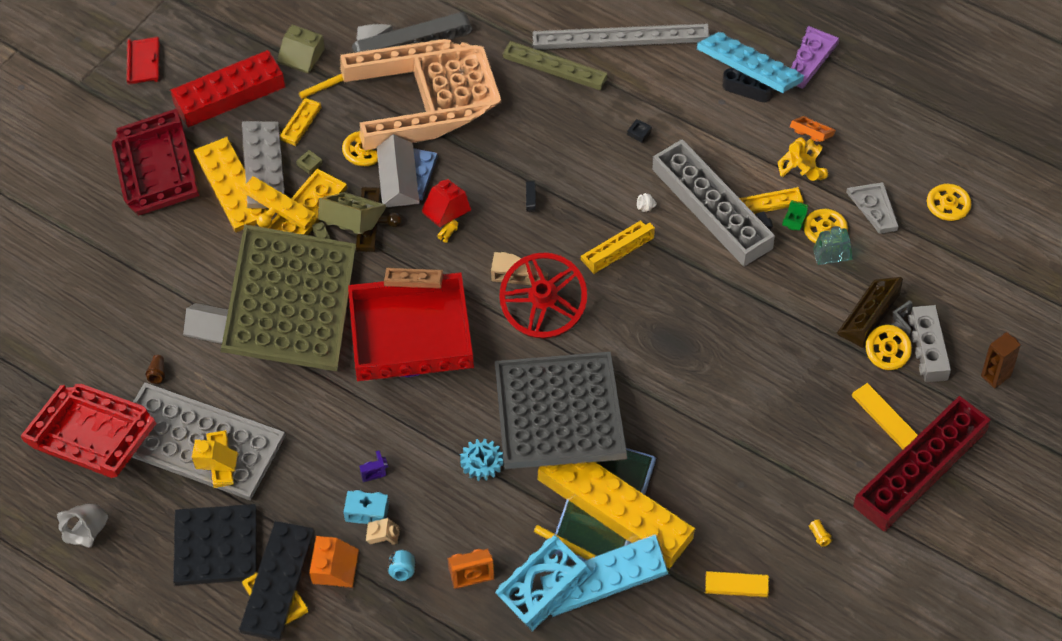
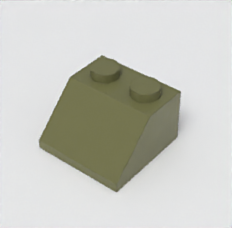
M291 25L283 37L277 63L309 74L325 50L323 35Z

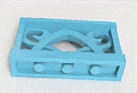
M554 535L552 538L547 539L537 552L531 554L528 561L521 567H518L507 581L501 583L495 593L533 631L592 572L582 560ZM558 550L563 552V558L560 564H558L559 558L557 554L554 559H550V557ZM568 557L577 564L574 568L565 565ZM554 572L551 578L553 588L549 592L537 590L532 593L535 574ZM558 575H559V578H560V577H563L559 582L556 581ZM519 588V593L515 595L517 597L524 596V598L519 601L511 600L510 596ZM543 595V598L538 601L537 596ZM526 603L529 611L524 615L517 607Z

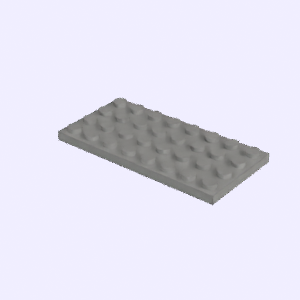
M145 382L133 401L147 409L150 416L154 418L156 425L132 458L214 487L211 470L195 469L192 452L195 440H207V433L226 430L229 448L238 452L235 472L232 471L234 485L218 487L217 489L250 501L285 438V432Z

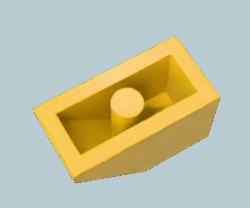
M195 440L192 452L195 469L235 472L238 452L216 441Z

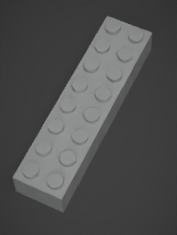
M683 139L653 156L652 170L743 267L773 249L775 235Z

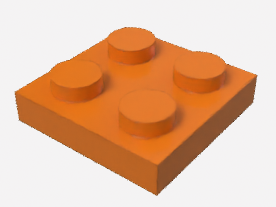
M805 116L792 120L790 125L791 128L795 129L796 133L801 135L807 134L811 136L812 140L817 142L833 137L836 131Z

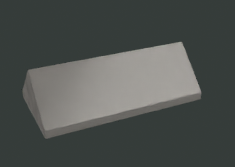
M392 134L377 146L382 204H385L386 207L420 204L413 143Z
M198 303L186 308L183 335L222 344L228 310Z

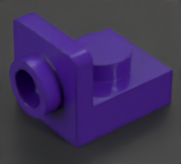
M380 450L376 451L377 461H370L359 466L363 482L386 476L385 468H388L386 457L381 456Z

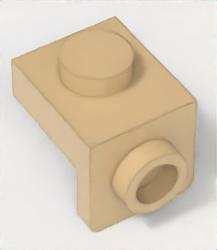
M389 518L368 523L366 535L368 543L374 544L386 540L393 545L398 543L399 526Z

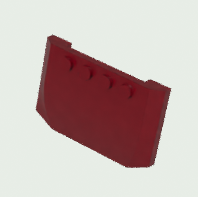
M177 108L116 129L117 136L111 145L123 199L126 205L138 216L200 196L184 126Z

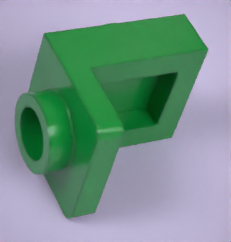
M792 200L782 225L788 229L800 231L807 216L809 206Z

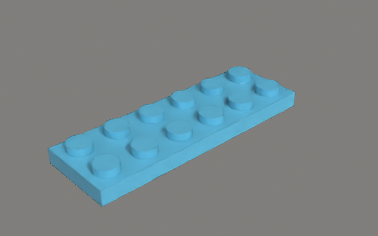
M717 32L697 44L698 50L781 93L803 82L804 75L797 70L791 69L783 65V63L755 51L752 47L741 44L738 40L731 39L724 33Z
M652 535L583 561L592 574L551 615L554 617L669 574L657 536ZM553 573L540 577L543 589L548 592L553 588L551 583ZM558 575L556 581L559 582L563 577H560V578H559V575Z

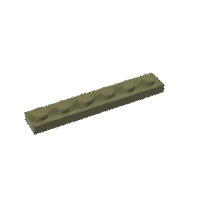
M511 41L503 52L504 59L597 90H601L607 79V73Z

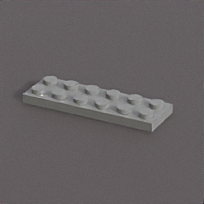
M242 121L246 184L254 176L284 194L278 122ZM247 196V208H267Z

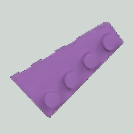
M807 27L806 35L803 37L802 45L791 69H795L804 75L803 82L796 85L797 87L802 89L838 45L839 38L812 27Z

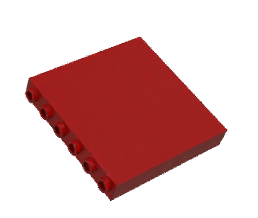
M461 272L443 274L441 288L384 286V281L348 285L357 381L474 368Z

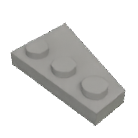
M883 182L847 188L846 193L879 234L898 230V224Z

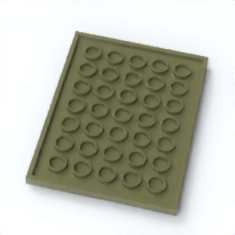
M244 224L221 352L337 372L349 293L348 285H350L356 244Z

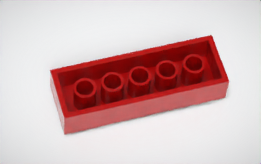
M269 50L173 88L170 91L173 103L188 128L285 88L282 71Z

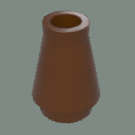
M154 355L152 357V361L145 373L147 380L152 384H159L165 378L164 357L161 355Z

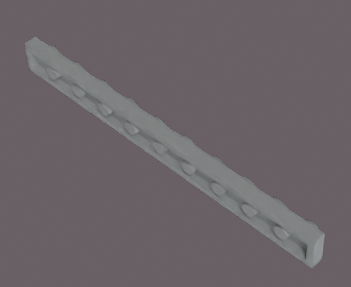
M708 24L533 31V49L700 42L709 37Z

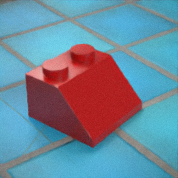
M449 179L442 180L432 187L422 208V213L439 227L471 211L466 192Z

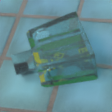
M834 226L831 230L822 231L819 234L813 248L817 265L853 259L847 229Z

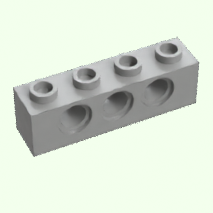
M936 305L912 307L911 315H908V323L913 328L912 341L913 343L916 342L917 346L915 354L921 363L919 364L920 375H923L925 382L947 381L951 369Z

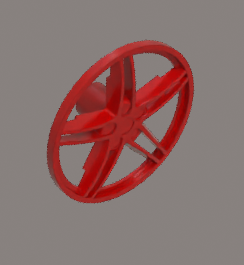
M535 253L518 260L506 272L500 286V305L507 321L520 333L534 338H553L569 331L580 320L587 304V287L583 275L570 260L553 253ZM535 259H553L565 264L569 268L546 281ZM529 261L533 262L535 269L538 273V276L540 278V280L536 282L534 280L529 265ZM526 264L532 287L506 291L512 274L520 266ZM572 271L574 272L573 275H571L568 279H566V280H565L563 283H561L558 287H556V286L554 285L555 283H557L558 281H560L561 279H563L565 276H567V275H568L569 273H571ZM575 276L578 278L581 287V302L578 310L557 294ZM528 294V298L505 299V296ZM558 301L560 304L574 312L575 316H572L563 309L555 306V303ZM506 302H532L528 329L514 320L508 311ZM547 307H551L571 318L561 328L548 332H538ZM540 309L542 311L536 329L533 331L532 327L536 310Z

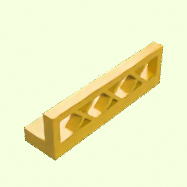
M640 220L581 255V260L595 274L654 239L655 227L651 223L645 225Z

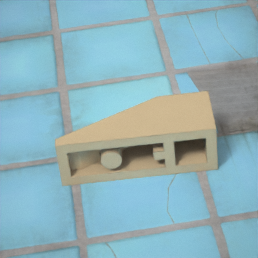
M494 252L491 268L492 281L502 282L509 268L521 258L506 252ZM529 263L534 280L536 282L540 280V278L535 269V266ZM526 264L520 266L512 274L508 283L531 285ZM541 270L545 280L548 281V273Z

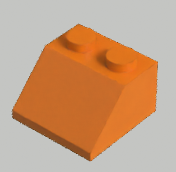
M316 536L310 568L312 584L353 588L359 549L338 538Z
M476 549L471 553L455 554L448 558V566L454 589L494 580L493 560L488 549Z

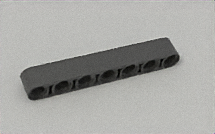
M460 12L356 41L352 45L354 53L442 39L451 40L468 35L472 31V26L466 13Z

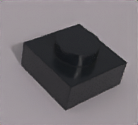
M636 119L627 130V135L642 143L651 133L652 126Z
M764 211L757 213L759 220L771 231V228H773L771 219L767 218Z

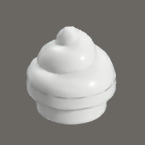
M644 193L638 196L637 208L642 212L650 211L657 204L650 194Z

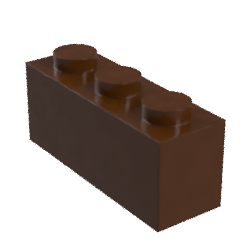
M1008 332L989 345L981 377L994 389L1012 376L1021 347L1019 341Z

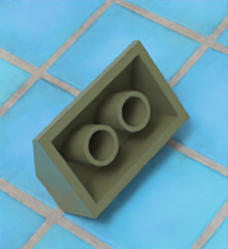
M342 192L319 198L318 219L325 221L328 225H337L340 229L353 230V233L363 234L364 231L373 229L386 209V205Z

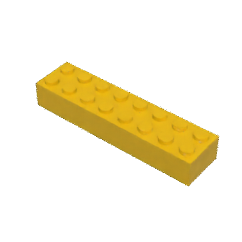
M596 462L549 465L538 468V481L565 499H568L571 503L629 542L634 543L656 535L666 567L669 569L693 540L694 527Z

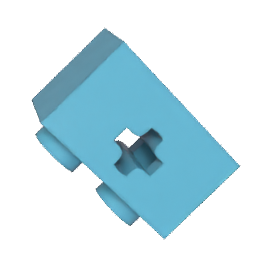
M360 490L348 491L343 512L345 522L368 524L369 522L387 518L389 508L388 495L379 492L364 493Z

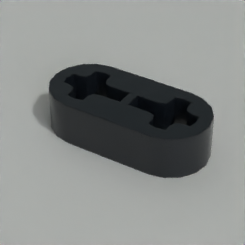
M535 180L526 181V212H536Z

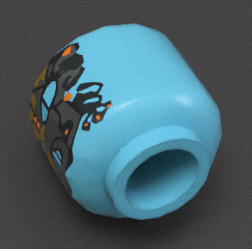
M398 550L389 556L388 572L391 577L398 581H405L414 575L415 558L412 553L406 550Z

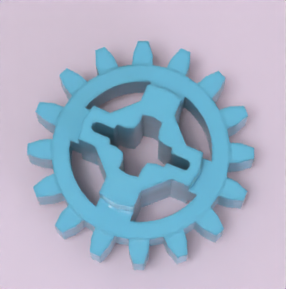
M476 439V444L473 445V443L469 442V448L463 447V453L460 454V464L464 474L469 473V478L477 476V481L481 477L488 480L489 475L494 478L495 471H501L500 466H503V452H500L499 445L494 447V441L488 444L486 439L482 443Z

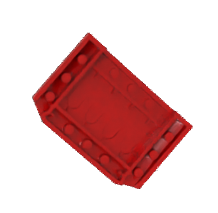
M75 384L74 387L68 388L65 385H60L22 433L21 438L36 450L114 478L119 475L155 427L156 422L142 405L84 384Z

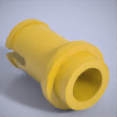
M452 220L445 224L437 235L438 239L442 240L444 238L443 242L446 243L452 233L458 229V222Z
M815 520L811 522L809 528L817 539L816 543L821 547L829 545L832 541L831 534L826 532L821 521Z

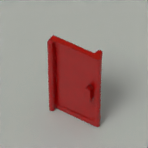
M159 37L135 41L128 39L127 83L133 84L152 80L158 82Z

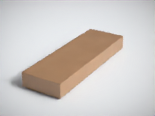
M386 268L384 286L441 288L443 270Z

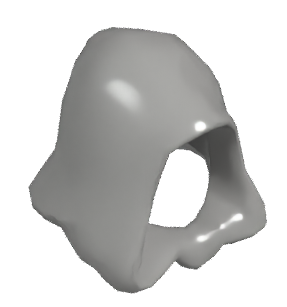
M91 503L59 512L57 518L59 530L63 532L62 540L73 545L92 547L96 535L102 530L108 520V514L99 505ZM73 516L78 517L79 521L70 530L67 527L69 519Z

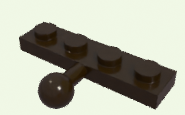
M362 187L361 197L380 202V187ZM396 212L390 213L388 216H380L372 230L364 231L363 234H357L356 252H375L377 224L388 223L391 227H397L401 223V216Z

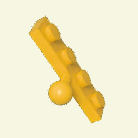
M254 176L251 177L242 189V193L269 208L265 214L258 216L257 225L259 227L268 228L272 223L271 218L277 213L305 230L315 217L313 211Z

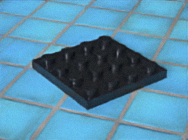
M256 504L175 510L174 586L243 581L257 573Z

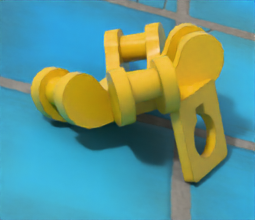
M797 138L789 146V152L778 161L780 176L784 177L793 167L798 166L802 170L800 174L802 176L806 174L811 181L826 179L828 177L827 169L818 168L815 162L822 150V146L814 144L812 139L806 142L804 138ZM809 149L812 151L811 156L807 154ZM789 160L787 167L783 169L784 162Z

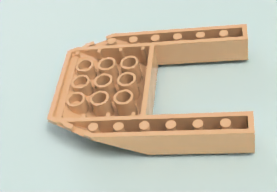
M442 39L340 55V69L344 82L414 72L426 112L361 122L360 139L364 150L376 149L377 146L392 134L411 143L436 139L471 122L501 103V98L484 47L471 46L462 42L460 45L451 43V40Z

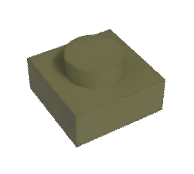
M310 150L296 161L297 166L308 174H312L323 164L322 159Z

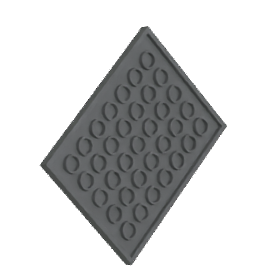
M611 352L495 361L504 469L627 459Z

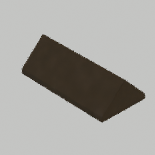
M903 278L875 279L840 327L837 334L863 348L869 334L878 327L900 295Z

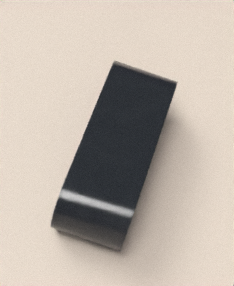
M728 68L724 71L722 87L725 91L759 102L771 100L772 87L737 69Z

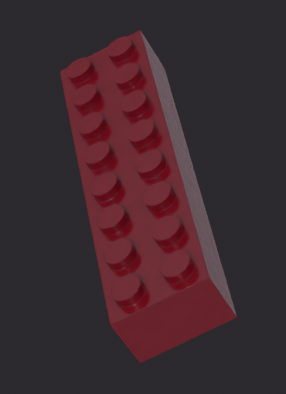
M959 395L855 496L853 507L885 532L987 432L991 419Z

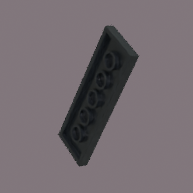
M279 521L274 522L239 627L241 634L274 641L281 640L314 537V528Z

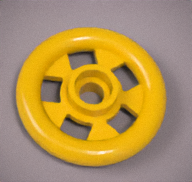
M360 131L350 134L344 140L342 151L349 162L358 166H371L378 163L377 151L363 149ZM353 141L357 142L355 147L350 145ZM356 152L358 156L355 157L351 153ZM369 155L372 156V158H369V159H365V158H364V157L369 156Z
M941 184L929 192L927 206L936 217L946 221H955L962 219L969 213L971 198L960 186ZM940 192H947V194H944L943 196L940 195ZM954 193H957V194H959L961 197L958 199V198H957L955 195H953V194H954ZM940 200V205L936 206L934 201ZM958 204L964 205L962 210L957 208ZM944 209L952 210V214L945 213Z
M818 209L811 212L805 218L803 229L807 238L816 243L822 231H825L822 235L826 234L825 236L829 235L828 231L832 230L834 226H839L840 232H844L842 228H845L848 233V224L846 219L837 211ZM817 217L822 218L818 222L815 220ZM832 217L836 219V221L833 222L829 220V218ZM816 227L818 232L813 233L811 228ZM841 234L827 245L832 246L833 244L840 243ZM830 236V239L823 238L822 245L829 242L832 236Z
M882 325L875 328L869 334L866 341V352L870 361L875 366L884 370H896L908 362L912 352V345L908 335L902 329L893 325ZM886 333L888 338L881 340L879 335ZM897 335L902 342L898 344L893 337ZM878 344L880 352L875 353L873 346ZM889 345L891 347V351H887L885 349V346ZM898 349L903 351L901 358L895 356ZM883 356L890 357V363L882 361Z

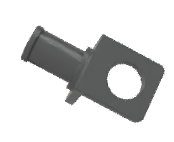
M911 300L893 311L894 323L891 324L902 329L909 338L911 337V328L902 317L912 311L913 304Z

